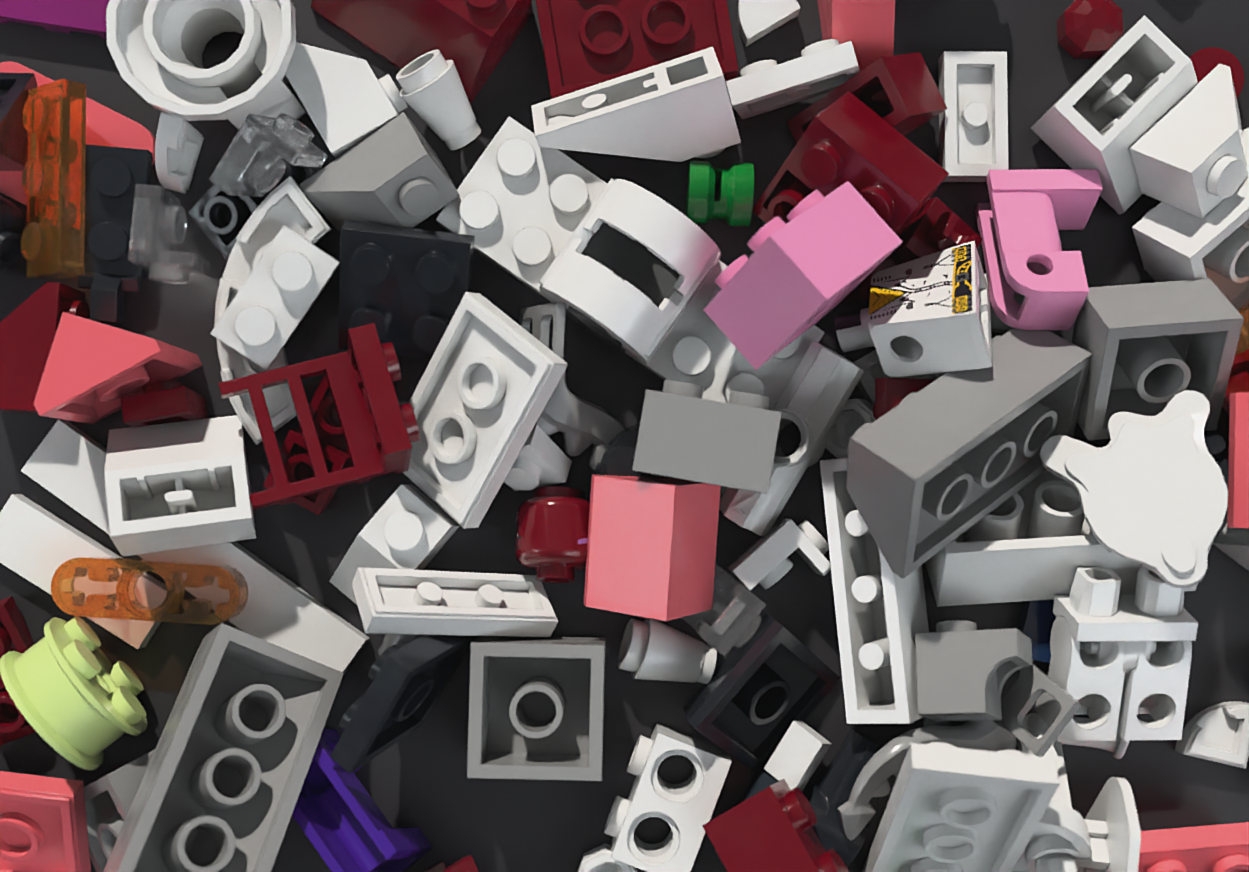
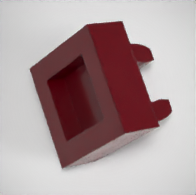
M934 197L925 203L907 225L900 236L903 242L893 252L903 261L909 262L967 242L975 241L976 248H978L983 238L938 197Z

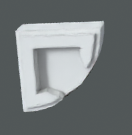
M739 0L738 29L745 46L798 16L801 7L797 0Z
M161 112L155 141L156 173L159 182L164 188L185 194L186 190H189L204 138L185 119Z
M1239 701L1223 702L1202 710L1184 727L1182 740H1177L1174 751L1246 769L1249 757V703Z

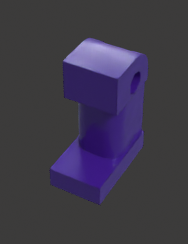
M324 728L292 816L331 872H406L433 848L419 827L393 828L356 777L355 773L362 766L349 774L330 757L341 736L334 729Z

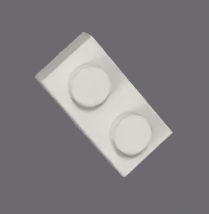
M836 39L823 40L805 47L801 51L802 57L778 65L777 61L773 59L762 60L744 67L740 71L741 77L726 81L733 108L743 120L831 92L860 72L852 41L839 44Z
M944 51L938 59L939 92L947 106V110L939 114V165L949 175L943 182H987L986 177L989 170H1009L1007 52Z
M283 225L210 334L260 367L268 370L340 262L286 225Z

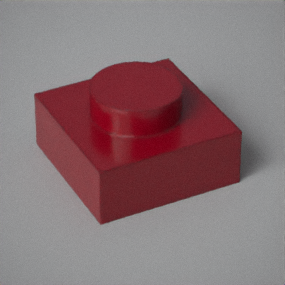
M180 381L149 383L142 387L143 394L121 398L123 422L132 427L208 419L206 398L183 386Z

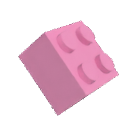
M849 181L825 197L818 189L810 193L788 214L787 218L790 221L786 224L779 216L773 218L747 243L754 252L750 258L742 255L730 264L715 280V283L721 290L705 307L704 312L755 370L759 369L829 314L903 242Z

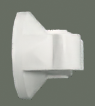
M291 0L109 1L106 8L107 47L121 78L155 109L187 121L228 119L254 148H258L275 136L281 128H286L307 113L283 80L296 47V13ZM223 32H237L243 35L239 48L225 62L209 69L203 68L202 54L204 48L214 36Z

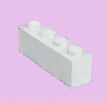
M848 458L820 461L847 724H910L924 717L918 714L915 633H929L922 565L904 579L892 572L846 489Z

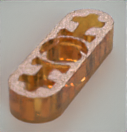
M98 556L78 557L61 564L55 571L51 581V594L55 604L63 612L80 617L213 625L229 621L238 616L246 606L249 595L248 585L244 576L237 569L223 564ZM118 568L122 570L121 575L119 574ZM88 571V578L92 581L118 582L116 593L103 592L88 595L85 600L84 592L74 590L75 578L85 577ZM148 571L159 574L167 586L165 600L155 609L143 606L135 595L137 580ZM182 572L187 574V578L185 579V581L183 579ZM215 576L218 577L219 588L229 590L230 593L229 601L219 603L216 607V612L212 611V601L209 599L189 598L183 600L185 587L199 588L213 585ZM181 602H182L184 611H180V610H179V606H180Z

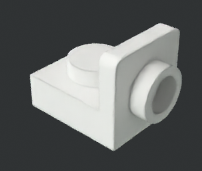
M782 518L771 528L767 536H762L727 568L748 590L754 588L758 583L766 590L779 581L793 567L794 564L788 556L795 550L815 573L825 576L831 570L830 562L824 556L829 550V546L824 537L807 520H804L797 526L792 519Z

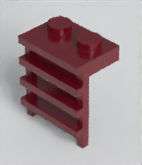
M375 323L348 329V351L218 383L222 399L249 393L275 488L249 494L253 510L280 503V506L292 503L295 498L319 492V495L332 492V488L354 482L358 484L369 482L372 477L394 471L395 474L408 471L412 453L411 443L420 441L418 424L411 404L399 405L393 382L401 380L397 355L391 342L380 343ZM321 374L326 375L353 466L328 473L301 380ZM285 383L288 384L314 475L312 478L290 484L262 389Z

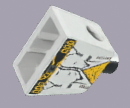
M975 241L887 268L871 277L869 308L837 314L835 317L836 333L842 351L849 352L875 346L884 373L891 377L992 367L990 296Z

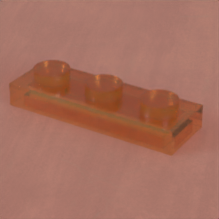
M60 79L30 89L23 109V124L28 132V161L22 173V187L27 195V225L21 237V250L26 259V278L48 281L84 275L86 84Z

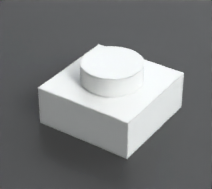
M535 424L507 474L504 483L514 491L532 490L536 487L564 483L567 481L572 461Z

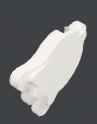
M1189 390L1176 394L1165 409L1156 416H1144L1130 412L1114 413L1108 421L1110 442L1105 447L1096 448L1074 438L1057 435L1049 438L1040 450L1041 462L1046 470L1068 482L1079 494L1085 520L1095 539L1108 552L1111 553L1113 551L1126 559L1140 563L1141 567L1156 572L1166 584L1176 588L1194 586L1205 576L1207 571V552L1222 526L1228 506L1227 486L1220 466L1210 455L1204 442V428L1210 413L1209 401L1202 393Z

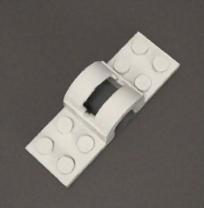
M510 116L458 187L457 191L460 196L448 203L436 219L444 232L475 236L474 252L547 303H566V316L663 383L664 380H672L704 386L702 399L728 403L730 391L745 392L770 397L768 410H772L812 342H819L825 333L813 325L759 369L755 370L704 312L705 307L721 290L715 283L716 278L728 267L719 260L721 252L715 242L688 217L648 190L623 179L613 180L611 178L607 184L558 149L539 147L535 134Z

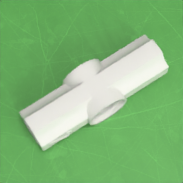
M812 342L774 409L771 410L782 412L768 494L727 487L719 504V510L723 512L725 517L759 536L768 535L807 467L814 465L823 456L826 447V435L865 372L863 368L820 343ZM794 422L801 432V442L794 454L787 457L779 446V437L786 425Z

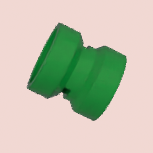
M690 160L686 217L696 225H706L711 219L725 220L732 227H749L754 196L753 163L734 162L726 169L714 168L709 161ZM715 186L718 187V201H714Z

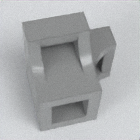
M961 620L938 622L936 624L937 632L915 633L918 714L936 722L1002 720L1001 692L1006 680L1015 671L1023 667L1033 666L1031 639L1017 628L977 630V623Z

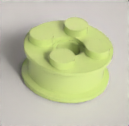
M75 616L68 622L61 618H52L44 625L45 637L24 653L9 651L0 658V675L13 702L34 730L65 759L80 768L94 770L104 761L103 750L125 733L137 736L146 730V712L137 698V695L144 690L140 679L127 664L122 661H118L114 665L111 664L99 648L101 642L98 636L82 618Z

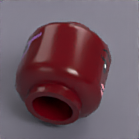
M569 487L538 488L534 491V498L524 501L518 508L515 557L523 566L536 570V580L539 582L573 583L575 582V572L586 570L590 502L585 500V493L583 491Z

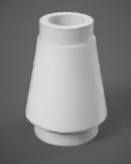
M432 50L419 56L398 72L396 79L402 87L399 95L438 137L446 143L450 150L464 147L481 133V128L476 122V117L453 60H445L439 50Z
M646 618L644 622L630 619L620 645L618 668L630 671L632 679L708 684L715 669L717 649L656 619Z

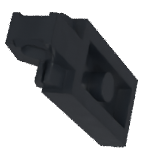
M82 144L75 272H78V288L90 289V320L124 324L126 292L139 293L141 278H146L153 163L152 153L149 150Z

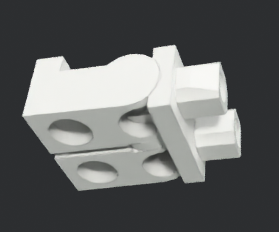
M1103 567L1077 568L1070 595H1055L1053 614L1056 616V619L1053 622L1050 636L1051 659L1048 677L1081 704L1075 715L1087 714L1092 721L1083 723L1071 719L1057 737V741H1116L1117 733L1123 741L1182 740L1192 659L1191 641H1196L1198 621L1183 608L1184 588L1172 587L1166 584L1156 572L1142 567V569L1138 570L1135 594H1119L1121 578L1113 570ZM1046 692L1037 699L1035 709L1048 728L1060 714L1061 705ZM1137 714H1150L1155 721H1141L1137 718Z

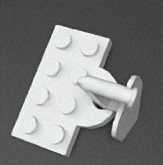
M1031 713L1024 717L1023 725L1025 729L1036 739L1041 738L1049 729L1038 713ZM1072 717L1077 722L1085 723L1092 721L1090 718ZM1118 733L1116 734V741L1055 740L1043 757L1035 756L1018 739L1019 751L1002 750L998 752L956 748L951 744L943 742L928 744L910 743L862 872H1138L1141 831L1133 791L1129 782L1125 778L1110 777L1086 818L1083 819L1079 812L1072 809L1062 744L1093 747L1113 752L1114 758L1121 759L1126 752L1129 741H1123Z

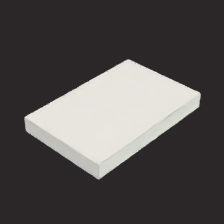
M465 292L409 401L418 424L420 441L411 443L412 453L409 469L403 473L463 529L478 528L565 372L568 363L483 295Z

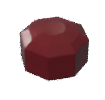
M1075 0L1057 19L1058 44L1074 59H1099L1123 34L1122 9L1112 0Z

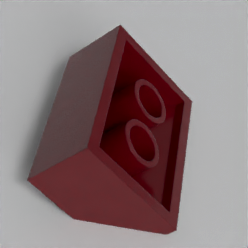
M312 0L310 6L314 13L400 70L419 56L432 50H439L445 60H453L470 104L534 13L531 0Z

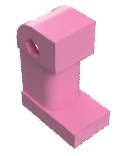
M1098 169L989 170L986 180L990 203H978L975 214L978 231H980V236L983 238L981 243L989 284V296L995 315L1003 323L1015 329L1071 330L1089 293L1081 251H1063L1058 230L1085 229L1103 189ZM1022 294L1025 296L1022 305L1015 301L1014 295Z

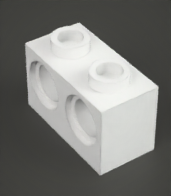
M656 723L651 738L640 735L627 768L628 773L636 775L628 799L620 796L616 797L604 829L605 834L613 837L611 841V858L646 872H691L705 835L702 825L711 819L732 763L729 753L721 747ZM672 755L685 756L694 764L691 776L679 784L667 783L657 773L661 762ZM658 817L665 820L671 827V830L662 842L648 844L641 841L634 831L637 825L646 818Z

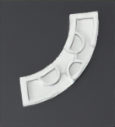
M291 176L262 201L236 238L237 241L229 255L223 276L220 278L215 304L214 327L283 225H286L314 245L332 230ZM217 339L218 357L222 370L220 373L223 382L289 366L284 347L270 368L265 370ZM287 383L262 389L274 432L296 416ZM249 393L229 397L242 425L256 445L259 444L262 439Z

